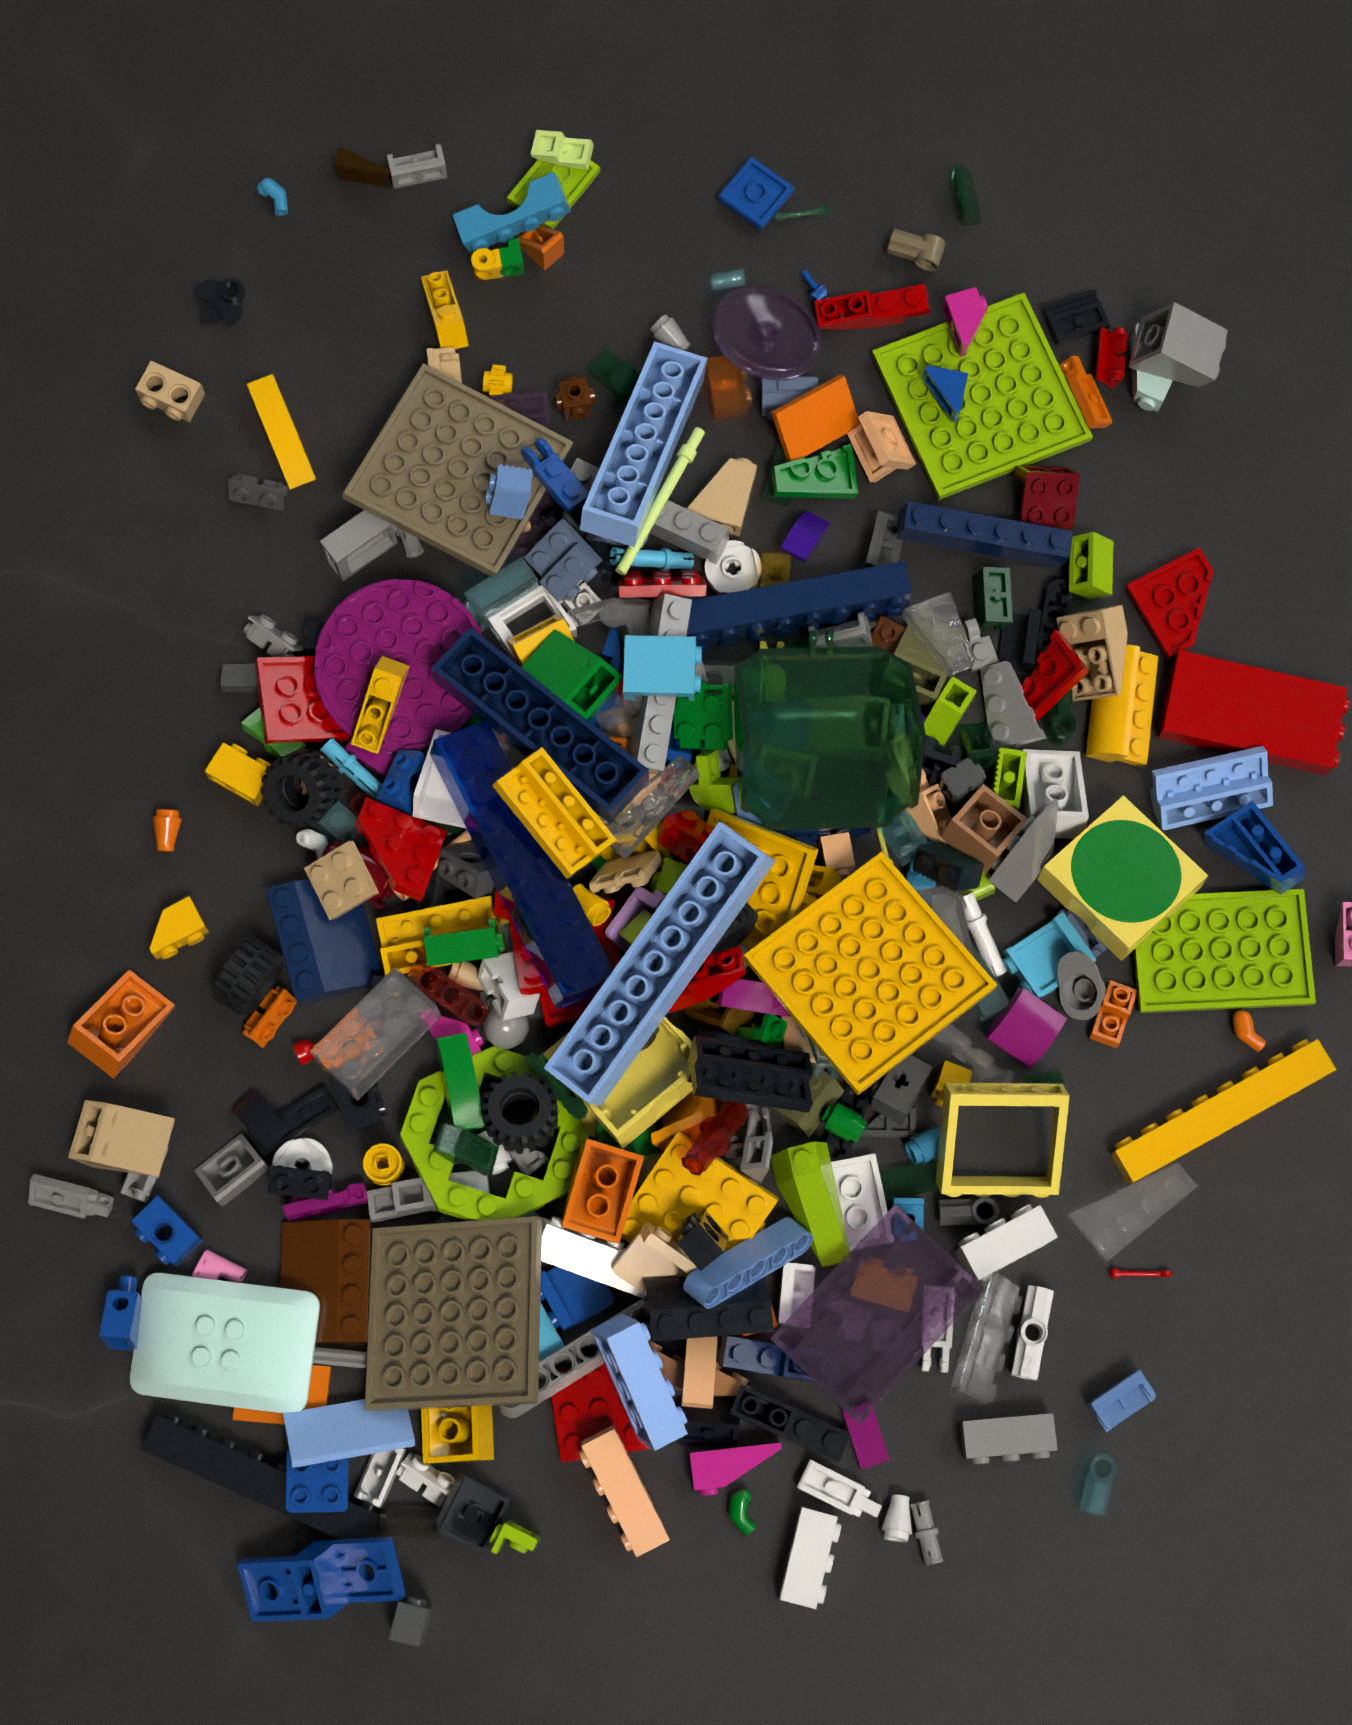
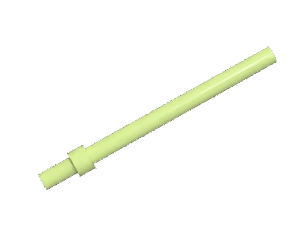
M695 427L687 443L683 444L678 451V459L651 506L635 547L628 546L615 569L617 573L626 575L686 466L694 460L697 454L696 448L705 434L701 428Z

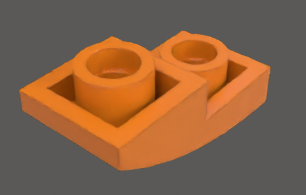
M1110 980L1089 1038L1117 1049L1138 990Z

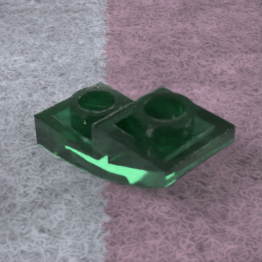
M446 1123L440 1124L433 1148L434 1152L453 1164L463 1162L483 1176L492 1174L499 1150L498 1146L488 1140Z

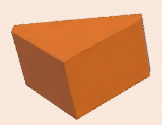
M539 225L537 229L529 232L525 231L519 237L520 248L544 271L564 254V236L560 231Z

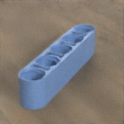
M785 1217L755 1234L753 1238H749L721 1254L702 1271L698 1268L692 1271L684 1281L683 1289L706 1309L713 1308L805 1253L812 1244L813 1235L792 1218Z

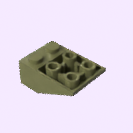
M914 612L884 674L880 687L932 709L967 634L918 612Z
M811 1063L813 1075L809 1082L813 1105L809 1113L768 1107V1110L808 1138H810L822 1122L821 1119L828 1106H834L844 1093V1090L834 1076Z

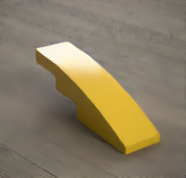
M273 374L247 383L246 385L289 490L316 480Z

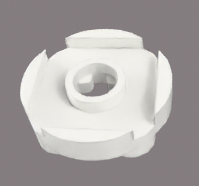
M736 540L728 541L717 565L708 561V559L705 561L706 581L717 595L754 589L758 585L761 576L759 555L753 548L751 550L748 546H745L743 542ZM730 563H734L735 567L741 568V570L737 571L736 575H731V573L725 571L729 568Z
M309 1138L287 1141L277 1150L273 1158L272 1165L274 1166L282 1165V1167L297 1168L295 1164L298 1161L302 1164L308 1161L310 1163L308 1165L309 1170H326L330 1174L333 1171V1163L328 1151L322 1144Z

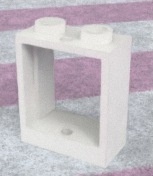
M542 585L488 618L489 628L507 655L516 664L515 657L506 641L514 636L506 624L545 601L553 615L558 614L564 618L572 636L577 637L576 627L578 622L571 611L566 613L560 605L563 601L558 603Z

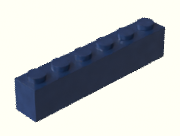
M907 501L899 512L896 539L1061 568L1070 558L1073 531Z

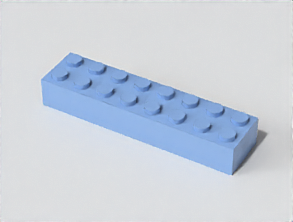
M654 341L582 508L580 530L635 547L704 381L708 358Z

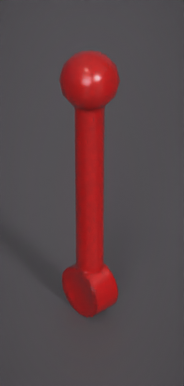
M1113 1267L1110 1269L1109 1275L1112 1279H1118L1120 1276L1172 1277V1271L1119 1270Z

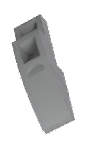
M486 1170L450 1174L449 1181L490 1194ZM421 1178L391 1183L392 1186L367 1191L369 1214L372 1222L426 1211L438 1212Z

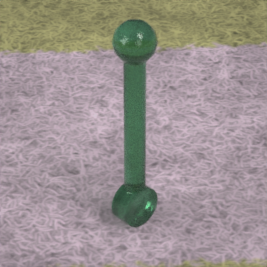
M824 204L820 209L792 213L779 211L775 214L774 218L777 222L781 223L784 219L820 214L823 217H827L831 212V208L829 205Z

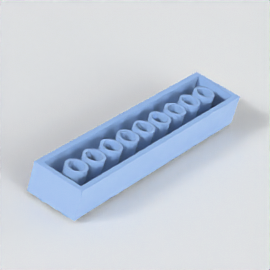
M719 821L544 1069L587 1103L601 1106L776 860L731 827Z

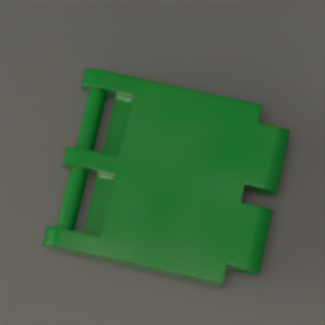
M701 681V693L695 692V701H689L688 697H676L674 738L680 739V748L701 749L703 748L704 740L705 750L725 751L727 749L728 741L733 739L731 682H724L723 685L707 684L706 681ZM707 690L722 691V694L707 693Z

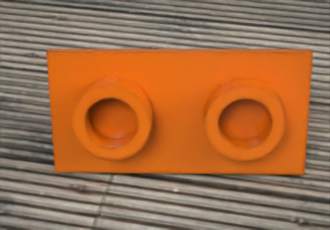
M278 985L275 989L271 988L259 1005L266 1012L262 1015L255 1010L246 1024L243 1025L245 1029L242 1034L252 1039L261 1048H264L267 1042L274 1037L276 1030L285 1018L292 1013L294 1006L297 1004L296 999L286 989H282Z

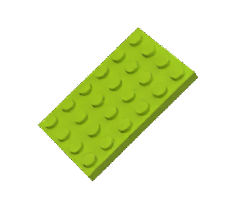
M1289 889L1281 895L1274 890L1194 894L1172 915L1160 921L1154 927L1151 934L1133 950L1139 1013L1306 1006L1316 1003L1304 889Z

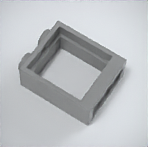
M363 510L322 539L320 543L326 561L343 582L396 545L395 533L397 528Z

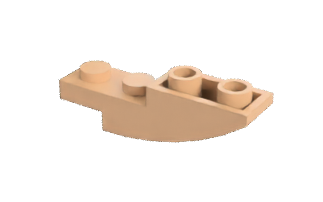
M909 733L884 743L883 745L893 767V770L885 774L900 804L928 839L933 843L941 841L948 844L940 837L952 820L945 797L940 790L939 784L929 786Z

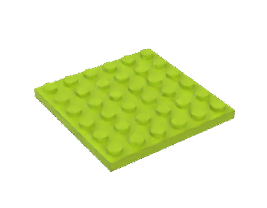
M1025 293L987 306L988 310L985 312L983 322L965 356H959L947 322L872 350L873 360L938 500L1013 472L1016 465L1028 466L1087 443L1093 438ZM929 365L968 373L958 421L952 423L922 381L924 368Z

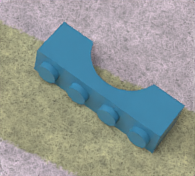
M555 172L529 182L526 199L519 208L511 213L494 215L486 212L477 204L453 214L462 243L471 254L480 248L488 249L490 245L497 242H507L514 235L521 232L533 231L545 222L560 220L565 214L571 212L562 183Z

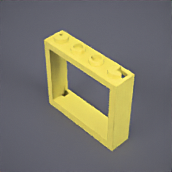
M945 1082L935 1181L941 1194L950 1197H959L961 1194H974L978 1197H989L991 1194H1002L1007 1197L1033 1195L1040 1198L1048 1197L1049 1195H1059L1070 1097L1064 1085L1049 1083ZM959 1105L1054 1106L1047 1177L952 1176Z

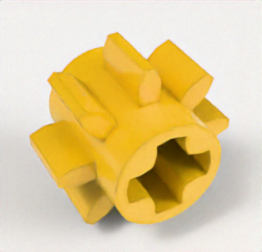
M493 364L491 371H484L483 392H489L490 399L503 401L504 394L511 395L513 373H506V366Z

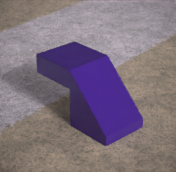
M806 510L794 523L780 551L805 564L814 548H818L831 523Z

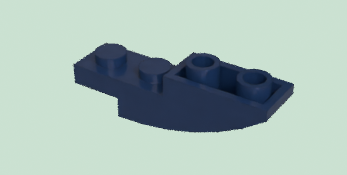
M722 1336L718 1366L774 1377L838 1385L842 1355Z

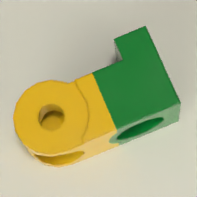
M519 238L509 239V247L493 250L487 248L477 249L471 256L475 276L482 280L525 274Z

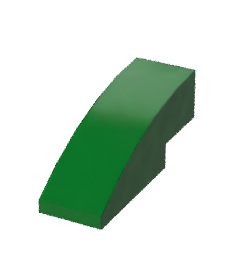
M467 1033L437 1038L436 1050L442 1071L441 1079L454 1133L484 1128L479 1089Z

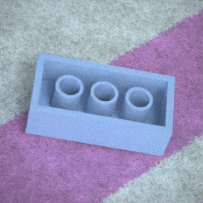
M621 1314L591 1329V1333L637 1439L656 1451L687 1435L688 1433L684 1426L687 1423V1419L679 1406H675L672 1399L675 1391L670 1381L662 1376L660 1369L663 1368V1364L656 1351L652 1352L648 1341L651 1340V1336L644 1323L640 1324L635 1318L632 1319Z

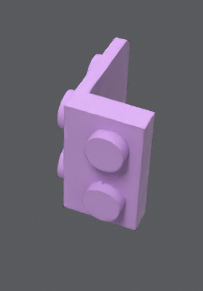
M636 887L607 927L605 935L626 953L630 947L619 933L644 909L653 915L666 896L658 890L651 893L642 887Z

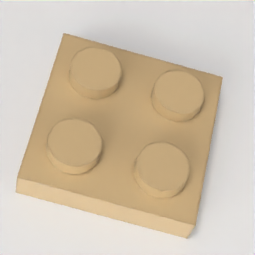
M354 841L344 843L304 868L329 920L337 919L379 894Z

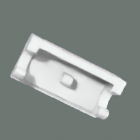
M789 1262L782 1266L777 1317L778 1325L810 1328L815 1267L813 1265Z
M402 1448L371 1454L354 1496L382 1508L407 1450Z

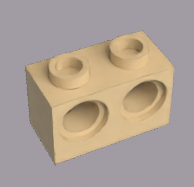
M150 361L135 388L140 402L147 408L153 410L159 408L165 411L168 417L176 421L183 419L189 423L205 395L201 383L153 361ZM155 385L163 386L157 392L150 391ZM181 396L188 397L183 403L175 402Z

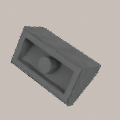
M254 663L223 664L220 681L222 692H258Z

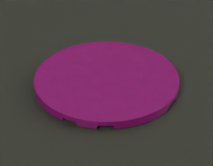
M391 579L373 583L359 589L335 608L324 628H322L317 641L314 674L323 705L333 720L347 734L353 737L374 668L381 657L384 656L410 667L380 750L397 752L398 750L421 751L430 747L435 729L456 734L468 723L474 714L433 681L431 668L470 627L483 636L477 622L458 599L439 587L426 582Z

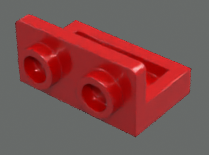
M685 809L665 817L657 842L689 864L715 826L709 825L700 819L696 813Z

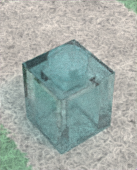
M339 801L318 822L321 830L334 841L346 843L351 841L359 832L355 826L358 817Z

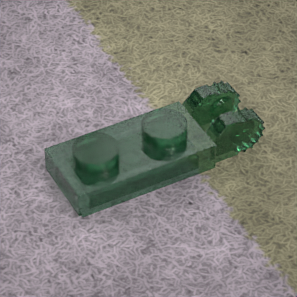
M532 1052L525 1058L526 1064L536 1075L542 1077L544 1084L548 1082L551 1086V1092L555 1093L556 1099L570 1115H573L572 1117L575 1120L578 1119L579 1121L587 1116L588 1108L584 1105L583 1100L571 1097L569 1092L572 1090L544 1069L548 1060L542 1053L537 1057Z

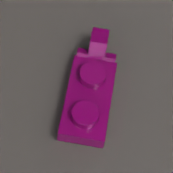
M364 1183L349 1184L343 1192L337 1193L336 1190H329L328 1200L296 1197L289 1200L290 1204L283 1205L287 1220L295 1222L368 1203L367 1191Z

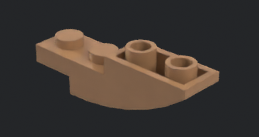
M648 1342L652 1352L656 1351L662 1361L663 1368L660 1371L663 1378H667L673 1388L683 1391L685 1359L676 1354L669 1358L661 1353L663 1349L661 1346L654 1342ZM716 1362L714 1397H736L740 1385L751 1388L747 1386L748 1379L735 1372H732L731 1376L721 1372V1367Z

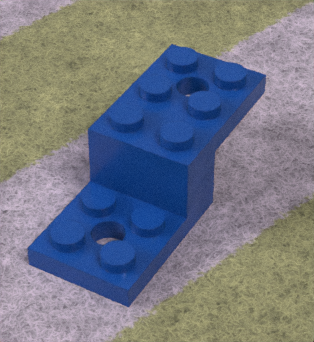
M392 1537L314 1541L295 1556L243 1559L237 1564L252 1622L329 1619L348 1603L400 1601L406 1596ZM365 1564L373 1568L375 1576L366 1571ZM269 1583L275 1586L278 1595L270 1591Z

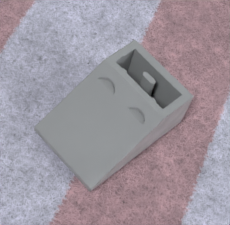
M1056 798L1048 806L1042 804L1037 809L1034 815L1023 825L1021 832L1007 846L1005 853L991 867L995 873L988 881L1014 902H1017L1039 877L1043 867L1053 858L1058 800Z

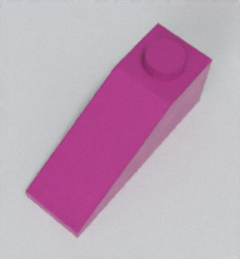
M781 1443L689 1453L693 1491L700 1490V1496L719 1494L718 1488L727 1486L781 1450Z

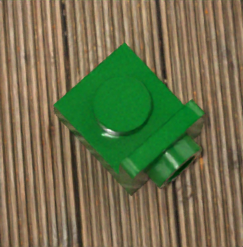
M765 1013L762 1025L752 1024L751 1028L738 1027L736 1037L781 1049L787 1021L773 1014Z

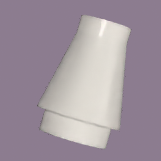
M891 1495V1502L882 1527L884 1539L894 1542H908L909 1535L912 1534L909 1508L910 1497Z

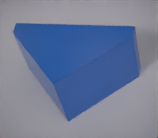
M929 365L924 368L922 381L952 423L958 421L968 373Z

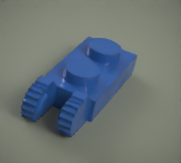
M540 437L535 440L538 452L545 459L542 462L539 461L537 454L530 447L522 448V456L531 467L533 474L563 510L571 512L585 503L589 492L560 457L553 452L552 447L544 438Z

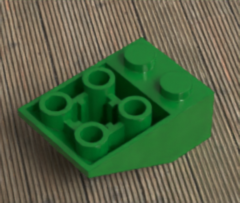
M555 629L521 667L589 722L621 687L623 682V676L602 658Z

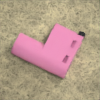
M207 1249L191 1277L220 1280L222 1277L231 1282L242 1283L247 1269Z

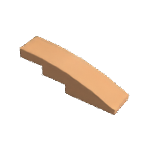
M718 1336L686 1339L682 1406L713 1408Z

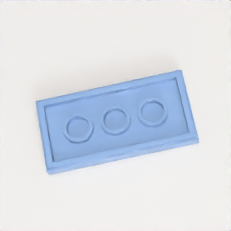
M365 1399L305 1409L299 1412L283 1413L292 1468L415 1446V1438L408 1410L366 1411Z

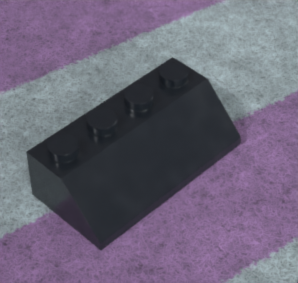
M687 1277L643 1280L646 1327L651 1336V1340L648 1342L774 1332L772 1303L765 1277L710 1309H706L684 1291L683 1285Z

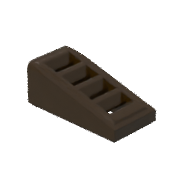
M338 148L335 161L338 179L391 187L390 169L351 151Z

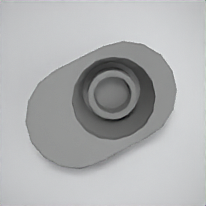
M1077 951L1068 952L1061 957L1057 970L1061 1005L1065 1012L1073 1019L1080 1021L1088 1020L1094 1017L1101 1008L1106 992L1105 983L1100 977L1098 967L1092 958L1085 953Z

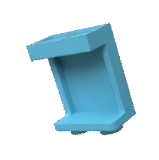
M625 635L624 700L636 701V696L688 697L689 701H695V692L701 693V675H695L696 664H701L702 647L696 646V637Z
M1064 912L1054 917L1050 923L1013 947L1007 948L1002 954L1004 958L1002 961L1007 971L1011 975L1015 974L1021 982L1019 988H1025L1039 999L1059 988L1058 963L1065 954L1077 951L1085 953L1094 962H1096V958Z

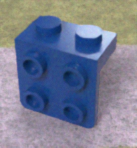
M555 1267L548 1272H545V1270L541 1272L540 1302L545 1299L547 1300L551 1310L546 1313L554 1328L561 1326L563 1332L614 1304V1297L606 1284L559 1267Z
M287 1450L286 1510L290 1513L345 1512L348 1509L349 1462H352V1457L292 1468L290 1453Z

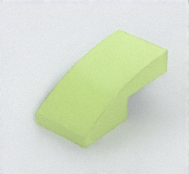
M536 130L531 156L560 166L588 170L594 144L589 139L565 138L563 132Z

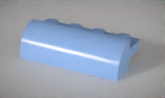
M1264 746L1152 770L1153 789H1150V796L1155 817L1162 831L1230 816L1252 800L1259 809L1273 806L1272 780L1268 776V757Z

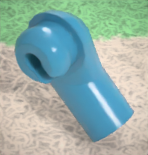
M264 178L257 185L258 193L264 197L269 195L273 199L275 215H287L288 204L285 189L273 179Z

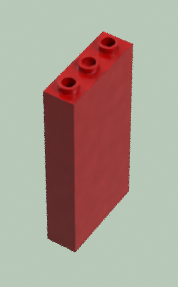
M1179 650L1173 659L1158 738L1227 754L1264 746L1267 750L1268 763L1326 776L1333 768H1337L1340 759V752L1336 751L1338 741L1342 740L1345 731V725L1341 724L1342 716L1343 714L1346 715L1350 704V698L1346 697L1348 687Z

